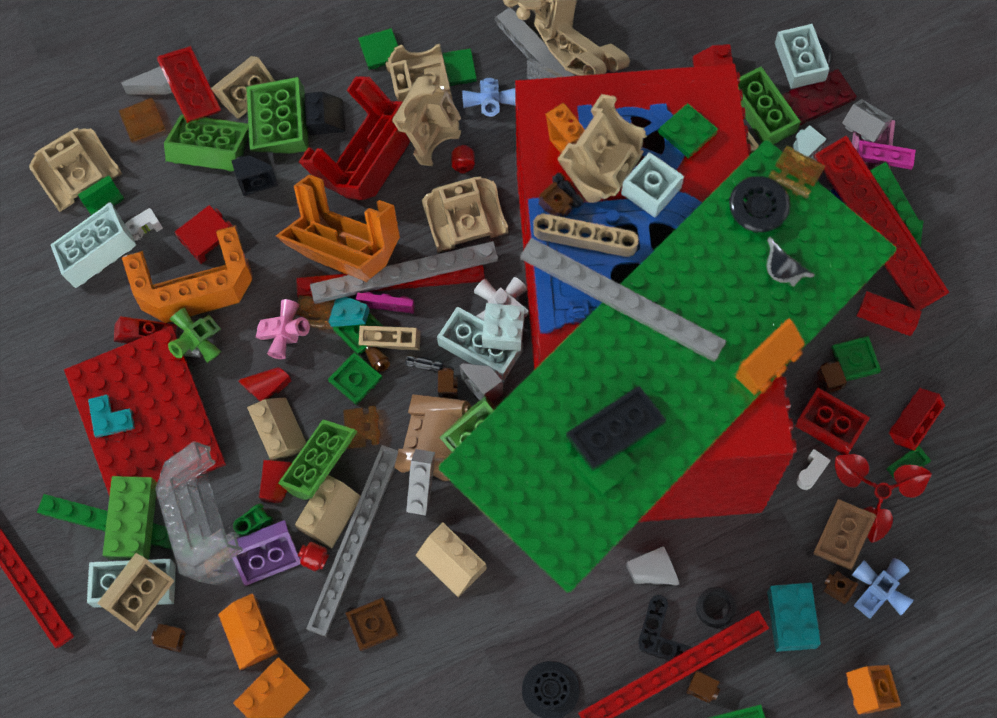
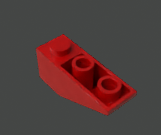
M120 316L115 323L114 342L128 344L170 326H173L176 332L177 325Z

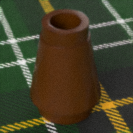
M368 346L365 349L374 370L380 373L389 368V358L377 347Z

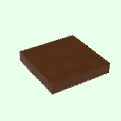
M383 597L346 612L360 651L399 636Z

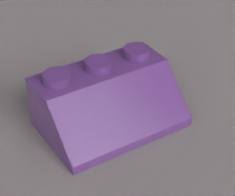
M285 520L228 542L230 554L244 586L300 564L298 552Z

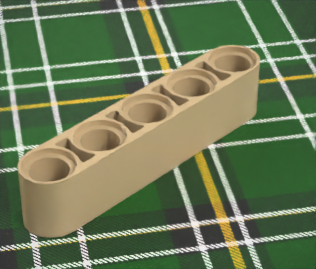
M540 214L534 219L533 233L540 240L624 257L633 256L637 250L638 237L632 231L548 214ZM544 224L547 225L548 228L542 230L539 229L538 226ZM567 229L569 230V233L562 234L559 232V230ZM582 233H588L590 237L583 238L580 235ZM608 237V238H610L612 241H611V242H604V241L602 240V238ZM629 241L633 245L627 247L623 244V242Z

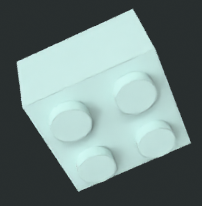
M649 152L623 181L621 194L656 218L681 189L684 176Z
M486 303L482 348L521 351L525 307Z

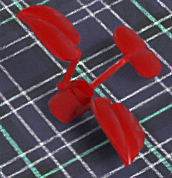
M857 454L837 455L835 458L836 474L844 485L854 488L862 480L874 487V495L879 499L876 508L866 507L863 509L876 515L867 536L872 543L882 539L889 532L893 524L891 512L887 509H880L883 499L889 498L892 489L898 486L903 496L909 498L917 497L926 489L932 476L929 470L921 466L903 465L894 472L896 484L891 486L887 483L875 484L864 478L869 473V464L864 457Z

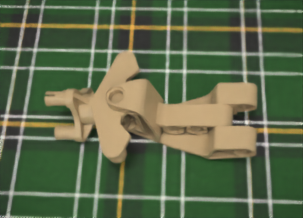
M502 0L509 8L517 4L520 6L516 11V15L520 20L528 19L530 10L536 13L534 22L536 29L551 54L560 62L565 70L581 76L605 74L607 69L616 72L629 66L630 60L628 55L613 44L599 47L572 28L577 0Z

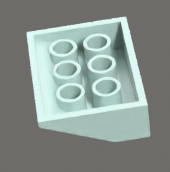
M111 202L51 244L62 276L75 288L86 283L92 276L100 273L106 266L115 262L120 256L131 251L136 246L130 231Z

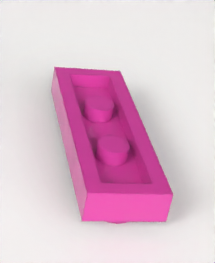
M862 140L858 143L857 152L865 162L876 164L886 162L888 166L911 170L914 166L916 151L914 149Z
M371 292L357 293L356 301L367 304L369 308L414 314V300L409 297L401 296L397 298L389 294L374 295Z

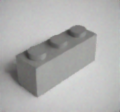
M415 449L410 466L406 510L408 513L427 514L431 500L435 452Z

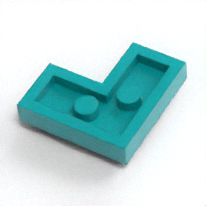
M108 395L88 399L94 436L96 438L135 429L130 408L112 413Z

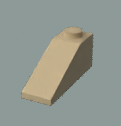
M360 326L359 345L399 350H419L421 332L417 328Z

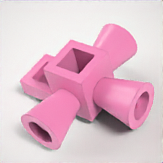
M281 300L280 317L263 319L258 324L256 338L260 340L274 338L267 352L272 358L286 359V344L297 343L299 336H306L309 333L310 325L306 318L299 317L293 320L299 308V304L295 301Z

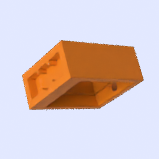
M562 103L546 113L550 141L557 150L562 153L568 143L576 144L585 129L567 106Z

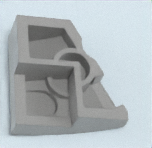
M664 546L630 560L626 564L635 584H672L673 586L680 584Z

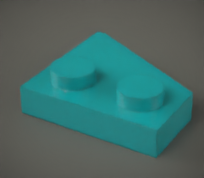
M349 297L335 299L329 324L331 327L366 324L370 309L367 304Z

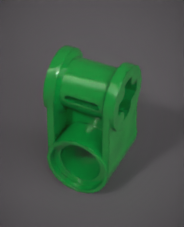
M262 503L253 506L248 512L234 521L233 528L239 538L264 529L272 523L273 518L264 511ZM242 525H248V529L246 531H239V528Z

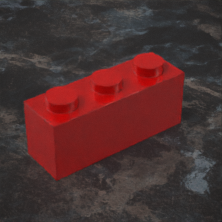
M867 291L856 316L912 336L922 311Z
M919 388L911 398L908 406L902 411L899 419L891 427L889 434L896 445L916 450L945 407L940 394Z

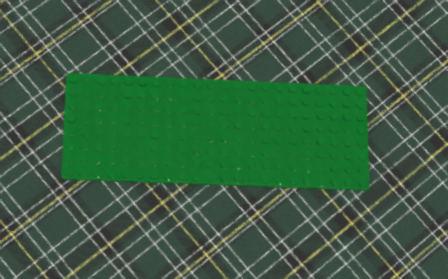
M766 140L620 284L726 340L716 361L714 362L602 302L439 465V471L564 591L569 593L762 393V391H759L754 395L735 377L741 364L788 319L794 323L805 343L802 348L803 350L896 252V247L775 145ZM753 176H764L780 183L786 190L790 200V212L785 222L775 230L762 233L747 230L739 225L733 218L729 207L731 192L739 182ZM771 237L791 258L815 275L813 277L803 276L795 286H792L789 282H779L773 279L767 270V261L770 255L768 239ZM775 375L770 381L772 382L777 376ZM640 386L666 418V424L625 450L637 467L602 496L573 464L572 460L579 453L567 439L566 433Z

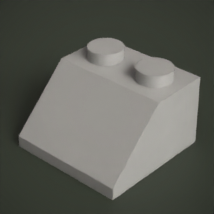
M861 99L852 105L842 124L846 125L845 128L848 131L857 132L862 135L861 138L863 140L875 142L890 124L893 117Z
M464 363L460 365L462 381L479 401L487 396L493 402L503 394V377L497 370L494 371L490 366Z

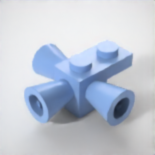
M486 78L480 81L481 93L462 90L463 109L481 104L482 114L491 117L500 113L499 103L515 105V88L499 92L498 80L493 78Z
M893 558L886 572L883 570L877 575L864 560L852 576L870 586L853 606L870 619L881 605L888 600L901 616L914 601L895 590L900 584L897 581L909 572V568L902 561Z

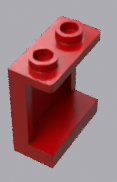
M210 205L175 231L178 240L200 264L206 261L205 255L220 244L216 233L217 230L233 226L229 221L225 222L222 219L223 215L217 208L214 210Z

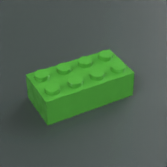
M759 67L741 76L740 84H738L739 89H742L743 92L741 107H745V118L762 143L768 140L774 145L797 133L801 121L764 69Z
M112 476L102 555L107 559L130 561L135 553L149 560L158 484L152 477Z

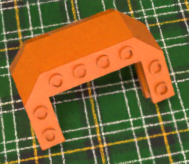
M307 175L294 185L301 217L277 234L276 237L315 262L365 282L369 281L386 267L400 238L394 205L381 200L377 201L379 211L368 208L364 212L367 223L364 224L329 211L323 179Z
M236 225L217 230L216 232L226 265L153 284L143 251L123 256L122 261L131 290L141 310L164 323L172 322L170 318L184 307L189 316H194L239 303L250 285L253 275L249 260L245 257Z

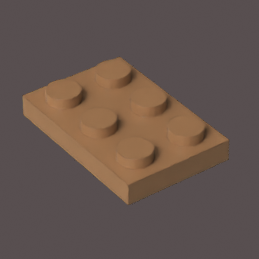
M838 499L816 546L814 555L853 570L876 515Z

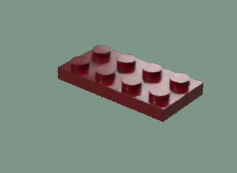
M839 69L828 73L826 81L797 87L782 94L801 121L799 126L853 102L857 97Z

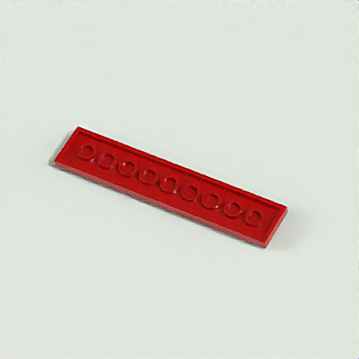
M847 135L814 154V158L844 204L896 247V252L884 265L911 307L920 311L949 294L950 292Z

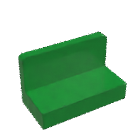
M109 175L78 194L91 215L110 202L115 206L124 200L123 195Z

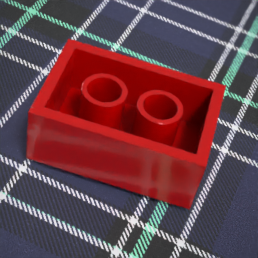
M817 388L795 427L839 453L848 455L870 417L822 389Z

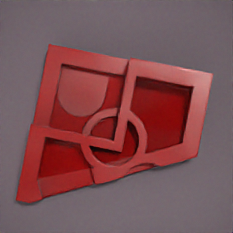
M277 367L242 378L238 382L260 402L264 399H269L275 392L278 394L291 382V378L284 370Z
M263 460L259 494L261 502L282 503L287 490L278 483L292 463Z

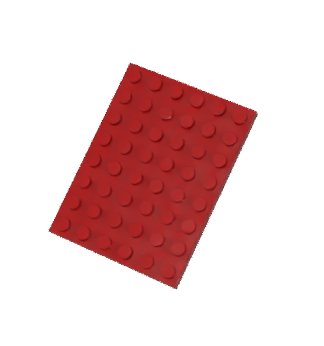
M173 326L64 369L109 497L112 476L152 477L158 483L157 493H160L226 465L184 355L182 358H176L169 350V342L178 339ZM108 395L112 413L130 408L135 429L96 438L94 436L88 399Z

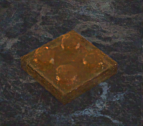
M152 98L119 110L132 143L165 130Z

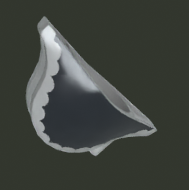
M771 237L768 239L770 255L767 261V270L773 279L779 282H789L792 286H795L803 276L813 277L815 275L791 258Z

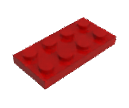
M191 46L158 56V63L187 123L220 113L219 104Z

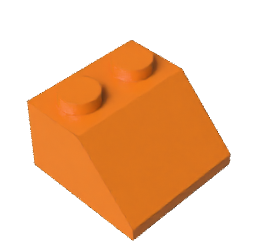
M889 665L866 666L846 673L848 686L852 691L853 703L858 714L873 713L901 706Z

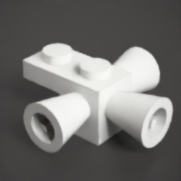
M513 277L505 291L501 287L496 291L487 279H483L475 288L474 293L488 300V303L522 306L515 298L526 292L527 287L521 280ZM525 308L526 317L529 314V310ZM485 310L475 317L484 321Z

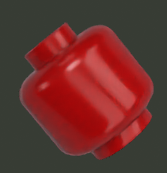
M461 145L452 151L451 165L453 169L460 173H466L474 168L475 153L470 147Z
M310 542L307 546L303 545L298 554L301 557L300 564L312 571H318L319 568L323 569L329 557L327 549L314 542Z

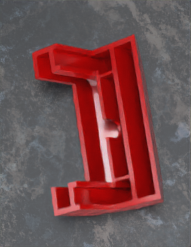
M356 76L348 87L347 92L368 115L336 163L322 148H317L314 152L309 147L299 163L312 176L323 179L324 187L349 199L364 200L377 195L411 140L406 132H400L392 121L403 101H391L370 77Z

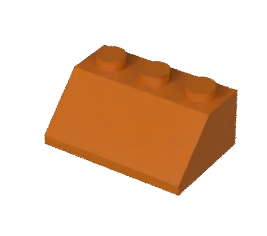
M790 319L786 320L741 364L735 377L754 395L759 391L765 392L772 384L770 380L775 375L779 378L788 369L786 365L790 361L796 362L803 354L801 350L805 343L794 323Z
M253 593L232 602L218 614L240 670L279 654L257 598Z
M278 657L233 704L247 718H283L310 689Z

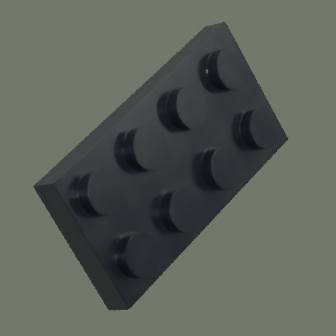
M638 386L568 431L566 437L590 469L594 471L666 424L667 420L642 388Z

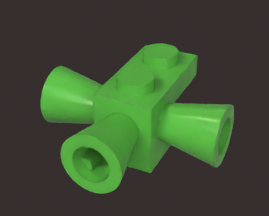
M184 307L170 318L173 323L184 331L179 339L168 344L170 352L176 358H182L189 349L193 351L198 347L206 363H209L222 352L208 341V339L221 330L210 315L204 319L200 318L193 323Z

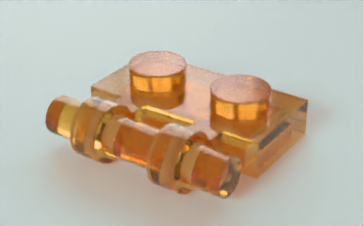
M786 146L776 163V167L782 169L781 173L779 174L772 170L768 178L791 189L793 194L797 196L800 194L807 198L811 190L804 187L805 183L814 187L825 166ZM788 173L798 178V183L787 178Z
M299 296L297 316L306 318L310 327L318 328L319 330L333 329L327 318H330L335 299L315 304L313 297ZM310 317H319L320 319L310 320Z
M376 406L368 407L369 414L364 415L363 408L343 410L344 426L357 431L347 449L366 447V439H371L372 445L379 444L381 434L378 429L377 421L379 420V414L376 411ZM370 422V430L365 431L364 423Z

